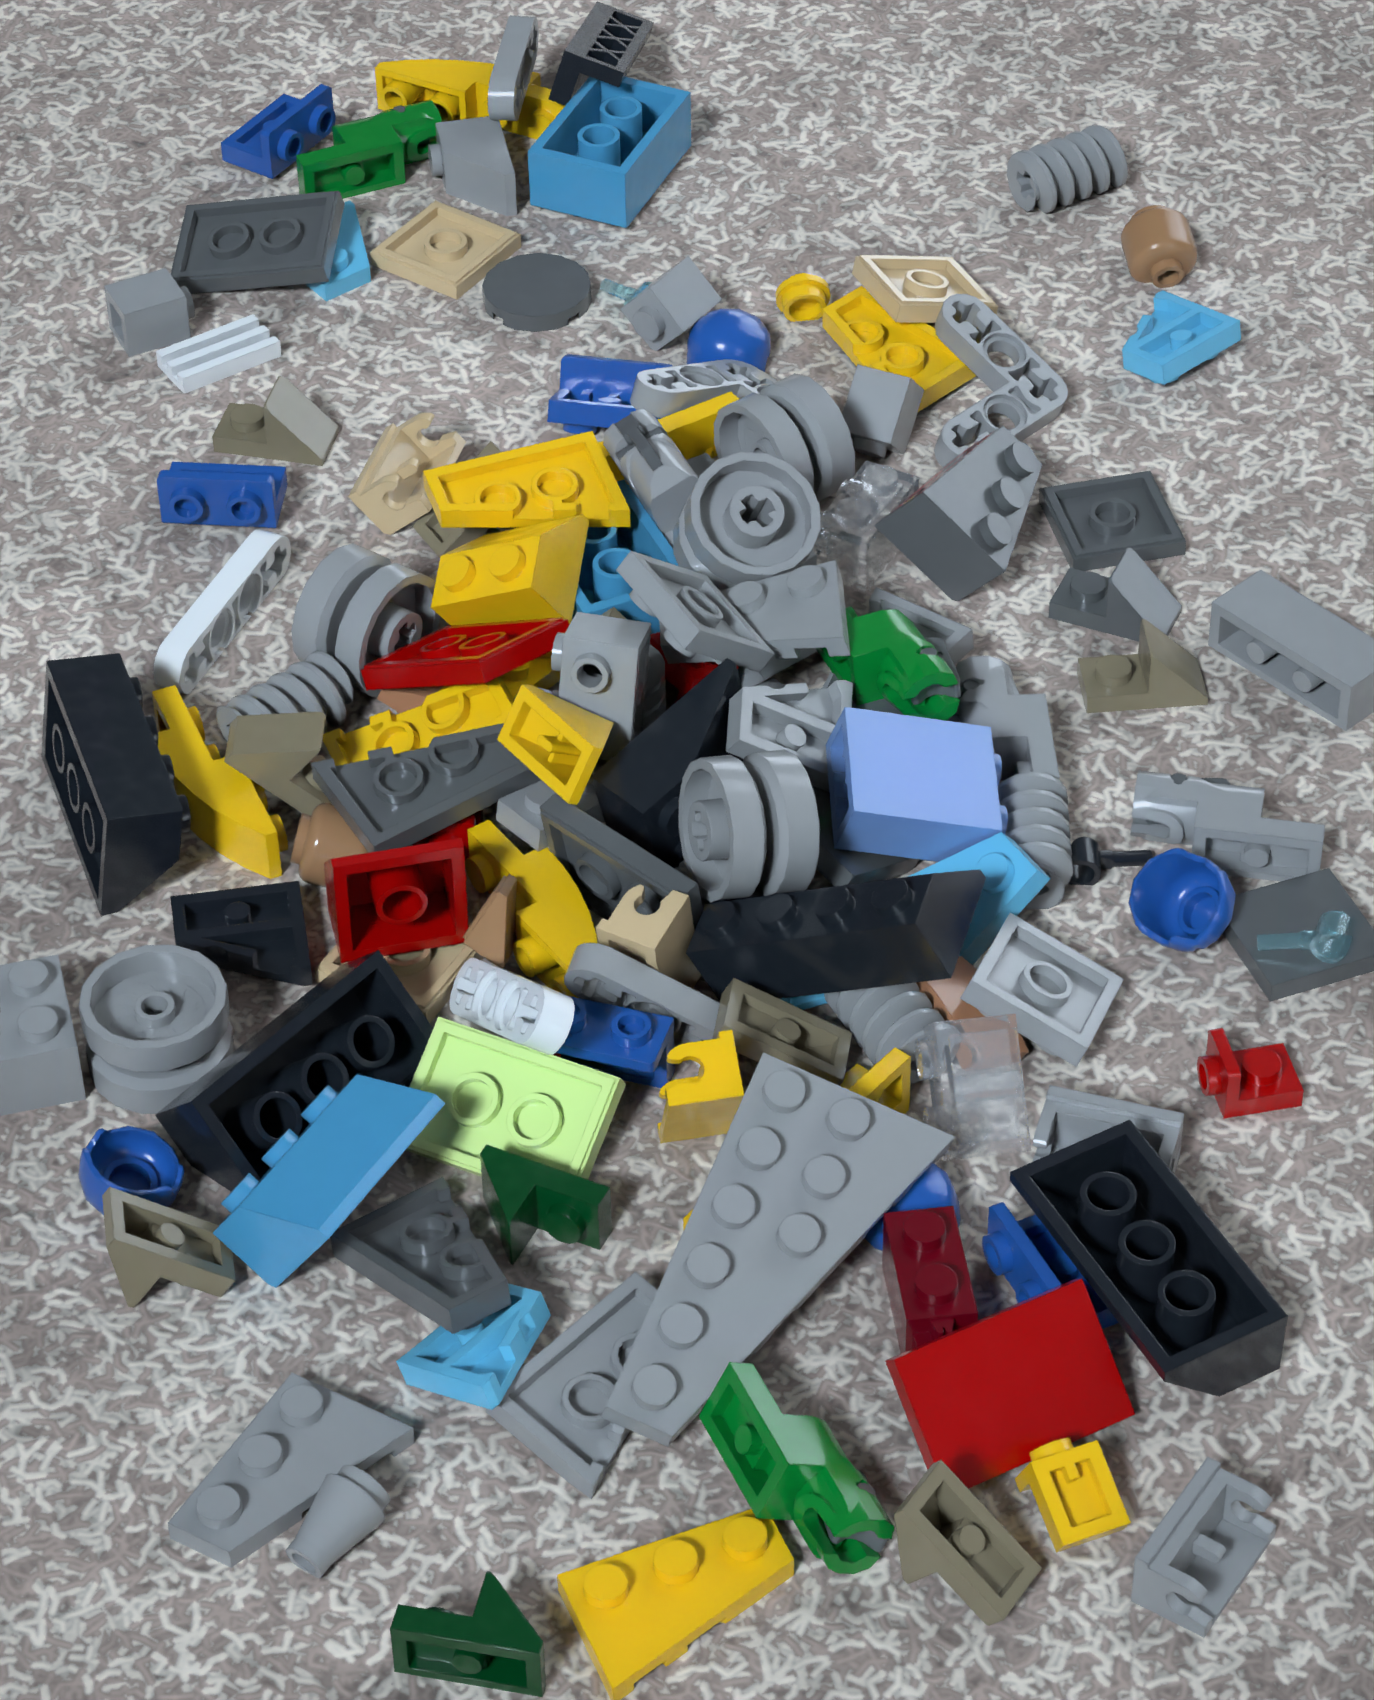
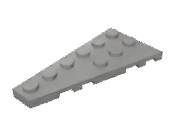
M763 1053L601 1417L668 1447L702 1411L728 1363H745L752 1354L755 1355L772 1337L774 1331L794 1310H797L862 1242L868 1231L883 1217V1213H886L892 1206H895L932 1163L935 1164L950 1148L955 1136Z

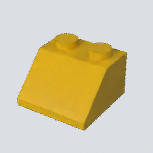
M582 514L486 534L441 555L430 608L450 625L560 617L568 619L570 624L574 611L589 520Z

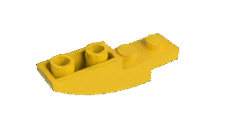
M443 59L380 62L375 67L378 109L389 110L396 106L432 100L440 113L442 122L489 116L488 88L494 64ZM532 72L518 121L499 120L502 130L538 139L565 107V105L548 99L551 89L541 87V73Z
M176 685L152 691L158 731V749L161 755L168 754L171 758L176 794H184L188 800L191 815L190 829L217 852L242 867L269 879L282 876L280 852L288 850L287 835L278 814L269 816L267 812L268 802L264 788L225 763V757H220L214 743L205 745V731L199 711L196 706L186 707Z
M489 819L467 829L469 858L465 860V868L472 885L478 892L485 893L488 891L491 894L504 875L507 877L508 874H511L517 878L515 912L517 941L513 943V953L520 969L530 978L537 976L548 988L567 996L578 998L566 987L564 983L565 974L577 946L583 943H598L589 909L579 888L563 864L549 851L548 847L540 851L533 850L523 855Z

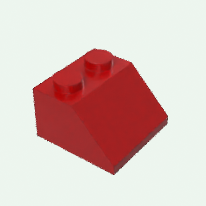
M462 838L333 858L324 863L328 912L341 963L353 961L377 950L383 956L464 942L463 936L469 925L465 856Z

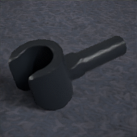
M1079 837L1071 844L1073 874L1068 884L1094 885L1101 878V869L1144 866L1150 858H1153L1151 850H1100L1098 842L1094 839Z

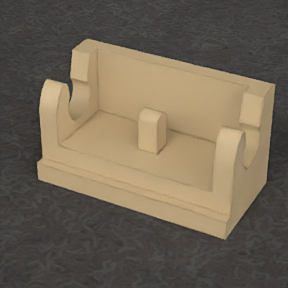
M420 413L398 427L394 423L386 427L348 495L352 502L384 534L391 535L431 511L432 505L424 489L423 471L456 463L466 444V441L457 431L443 434L436 441L424 437L421 429L429 427L435 417L432 413Z
M637 885L625 893L608 920L602 918L596 926L598 943L616 949L693 989L701 974L686 954L694 934L689 895L672 890L660 902V908L655 913L643 915L638 913L636 909L644 902V886Z

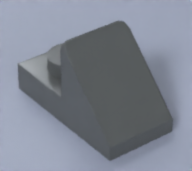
M1127 547L1110 578L1095 572L1069 568L1049 602L1048 618L1139 642L1141 619H1146L1168 636L1181 613L1182 606L1132 548Z

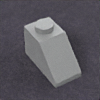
M489 116L435 123L437 144L428 145L429 165L432 176L441 175L446 193L505 216L517 215L515 171L500 121L491 120Z

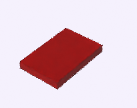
M560 617L449 625L364 665V668L360 671L366 690L485 684L552 651L556 634L558 632L565 633L569 627L568 619Z
M1083 1279L1066 1282L885 1360L927 1470L933 1463L942 1460L968 1489L1030 1462L1029 1453L1040 1446L1063 1438H1070L1071 1442H1075L1135 1415Z

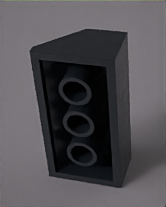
M120 653L46 661L41 757L101 916L119 912L180 859L181 834L188 833L191 827L188 800L184 794L177 795L174 789V770L171 758L168 754L161 755L158 749V731L155 719L152 715L145 716L143 712V698L139 679L137 677H129Z
M980 869L932 873L705 904L686 954L719 1001L723 991L733 978L778 999L952 978L986 878Z
M377 950L338 967L155 1114V1116L192 1167L229 1191H232L248 1173H251L258 1181L264 1176L270 1167L261 1159L263 1155L289 1128L297 1136L305 1130L310 1123L300 1114L327 1085L331 1086L338 1093L359 1074L410 1087L433 1027L383 955Z
M1130 1119L1010 1172V1182L1164 1382L1220 1397L1280 1369L1288 1315Z

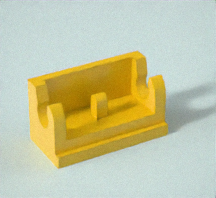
M732 1030L719 1031L717 1039L680 1044L668 1053L666 1060L668 1063L680 1064L683 1061L692 1060L700 1064L698 1076L672 1080L660 1089L659 1097L666 1099L662 1122L657 1125L660 1143L727 1134L744 1096Z

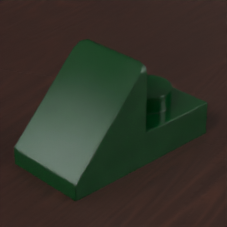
M487 1144L480 1153L483 1198L510 1265H514L538 1228L547 1231L553 1238L563 1243L573 1244L578 1242L598 1250L602 1248L612 1232L610 1187Z
M487 1571L473 1616L455 1614L450 1610L440 1607L424 1609L398 1604L390 1627L394 1672L543 1697L546 1687L544 1642L492 1572Z

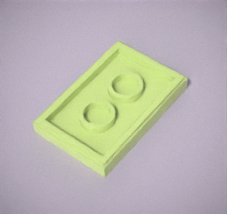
M438 1016L410 1088L436 1094L446 1104L409 1145L406 1151L482 1177L480 1153L487 1144L589 1179L626 1083L619 1077L554 1055H547L513 1041Z

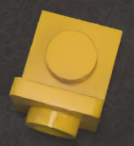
M1063 1438L1040 1446L1029 1453L1032 1462L1015 1478L1019 1492L1032 1490L1056 1553L1122 1531L1131 1523L1098 1440L1073 1447L1070 1438Z

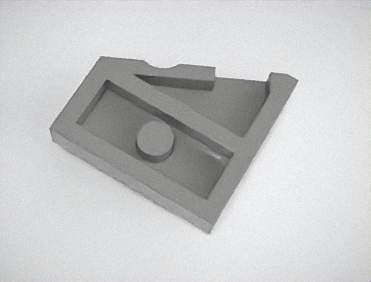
M836 680L828 688L808 689L806 683L786 684L781 689H773L767 685L741 688L729 699L726 752L744 759V757L755 752L786 749L797 755L808 773L811 785L829 792L825 745L844 707L852 708L853 683L847 680Z

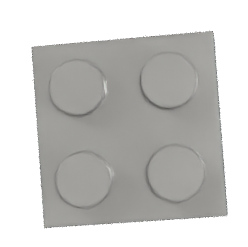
M630 551L616 569L633 589L629 594L631 600L641 610L659 619L667 629L663 634L664 638L683 655L693 658L696 654L711 658L717 664H721L728 658L736 663V666L760 673L775 654L706 575L634 551Z
M1009 913L960 999L977 1008L985 1017L1001 1022L1035 1042L1046 1053L1058 1056L1077 1067L1090 1046L1124 979L1016 915Z

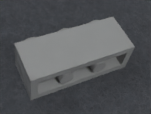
M1259 570L1212 601L1208 641L1210 647L1345 731L1374 712L1373 637L1262 570Z

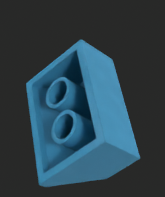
M359 1074L338 1093L331 1086L327 1085L300 1114L310 1123L305 1130L297 1136L289 1128L263 1155L261 1159L270 1167L264 1176L258 1181L251 1173H248L221 1202L230 1214L214 1230L213 1234L268 1285L277 1288L333 1235L446 1103L436 1094Z

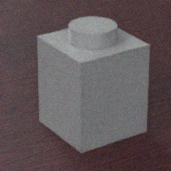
M687 256L624 305L621 311L652 350L658 351L684 333L722 299L691 258Z
M166 268L104 286L110 329L129 357L191 338L189 319L195 317V308L191 294L186 286H178Z
M857 364L842 413L850 430L852 441H854V450L858 453L884 459L887 450L904 454L924 389L910 377Z

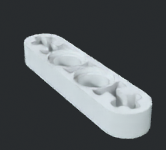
M256 529L246 538L160 645L154 663V680L159 687L165 688L176 685L180 693H191L223 651L218 649L220 647L226 648L251 617L246 614L248 612L254 613L286 573L291 556V545L286 536Z
M469 958L463 964L455 978L450 995V1010L453 1014L517 1044L547 1055H553L561 1048L570 1032L574 1019V1001L570 996L477 958Z

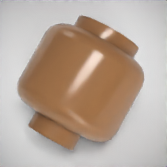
M1151 205L1138 210L1124 226L1121 233V245L1129 272L1136 281L1153 283L1158 288H1168L1180 283L1193 270L1197 262V247L1189 222L1181 212L1162 205Z
M321 803L315 807L312 815L301 814L290 863L299 865V876L304 882L326 888L324 863L333 858L368 853V851L335 807L330 803Z

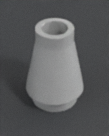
M344 1465L337 1474H327L295 1539L286 1549L287 1556L297 1567L316 1578H321L333 1563L385 1521L383 1510L390 1503L388 1493L372 1476L352 1465Z

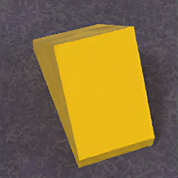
M521 684L497 740L565 802L578 805L614 723L537 687Z

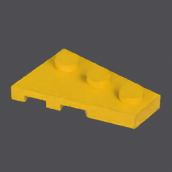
M862 286L823 308L822 327L856 367L859 364L910 377L924 389L918 412L976 377L941 342L936 335L934 327L927 323L895 322Z
M593 431L423 471L424 489L441 528H520L582 514L589 520L588 527H630V508Z
M500 677L485 684L454 685L427 695L421 706L395 715L389 709L370 716V724L348 733L343 732L340 728L323 734V742L331 758L334 759L335 766L368 760V751L390 746L393 754L429 747L434 737L504 723L514 698Z
M752 1509L557 1574V1583L560 1596L610 1699L621 1700L634 1690V1683L660 1664L667 1667L688 1651V1644L719 1622L728 1623L794 1575V1558L773 1519H758Z

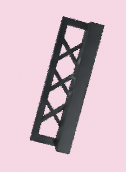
M597 1L564 50L548 99L566 105L579 90L587 76L620 87L650 37L654 22Z

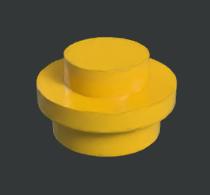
M807 273L791 276L783 281L775 292L777 307L791 322L818 320L822 317L823 308L827 306L831 297L828 283L817 275Z

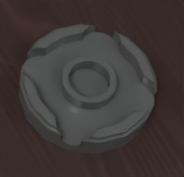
M544 253L517 255L499 262L487 272L482 284L486 313L492 318L493 314L502 318L503 325L514 330L540 332L562 328L569 325L568 318L575 316L578 312L579 318L587 312L592 300L591 282L588 272L577 262L560 255Z

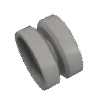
M794 373L763 388L760 394L751 393L724 406L718 411L714 421V444L718 459L738 452L770 454L790 463L809 481L818 501L849 487L855 474V450L850 430L837 404L827 391L809 376Z
M738 452L717 459L700 474L680 513L673 530L674 557L680 567L706 575L719 591L732 588L745 581H758L794 571L806 562L821 530L820 504L809 481L790 463L770 454Z
M354 543L336 548L319 563L307 580L298 600L291 630L293 651L300 662L305 661L314 651H323L331 655L349 676L352 688L367 695L378 697L382 689L366 690L360 670L364 668V665L438 630L440 616L430 608L435 587L433 578L404 565L392 564L389 558Z
M784 749L755 752L744 757L743 761L732 755L703 757L690 762L682 778L679 794V834L682 854L689 877L698 883L700 896L713 903L744 899L752 896L755 890L764 896L807 889L816 871L819 856L820 824L816 797L808 773L797 755Z
M143 945L119 952L95 967L81 987L79 1012L82 1031L87 1040L86 1056L89 1073L98 1093L117 1107L140 1114H157L235 1051L233 1030L229 1022L230 1007L227 984L216 964L200 952L180 946Z

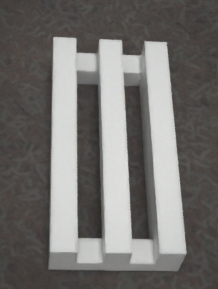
M254 314L156 351L158 367L184 394L282 356L280 340L276 336L270 337L269 329L265 325L259 326V319Z

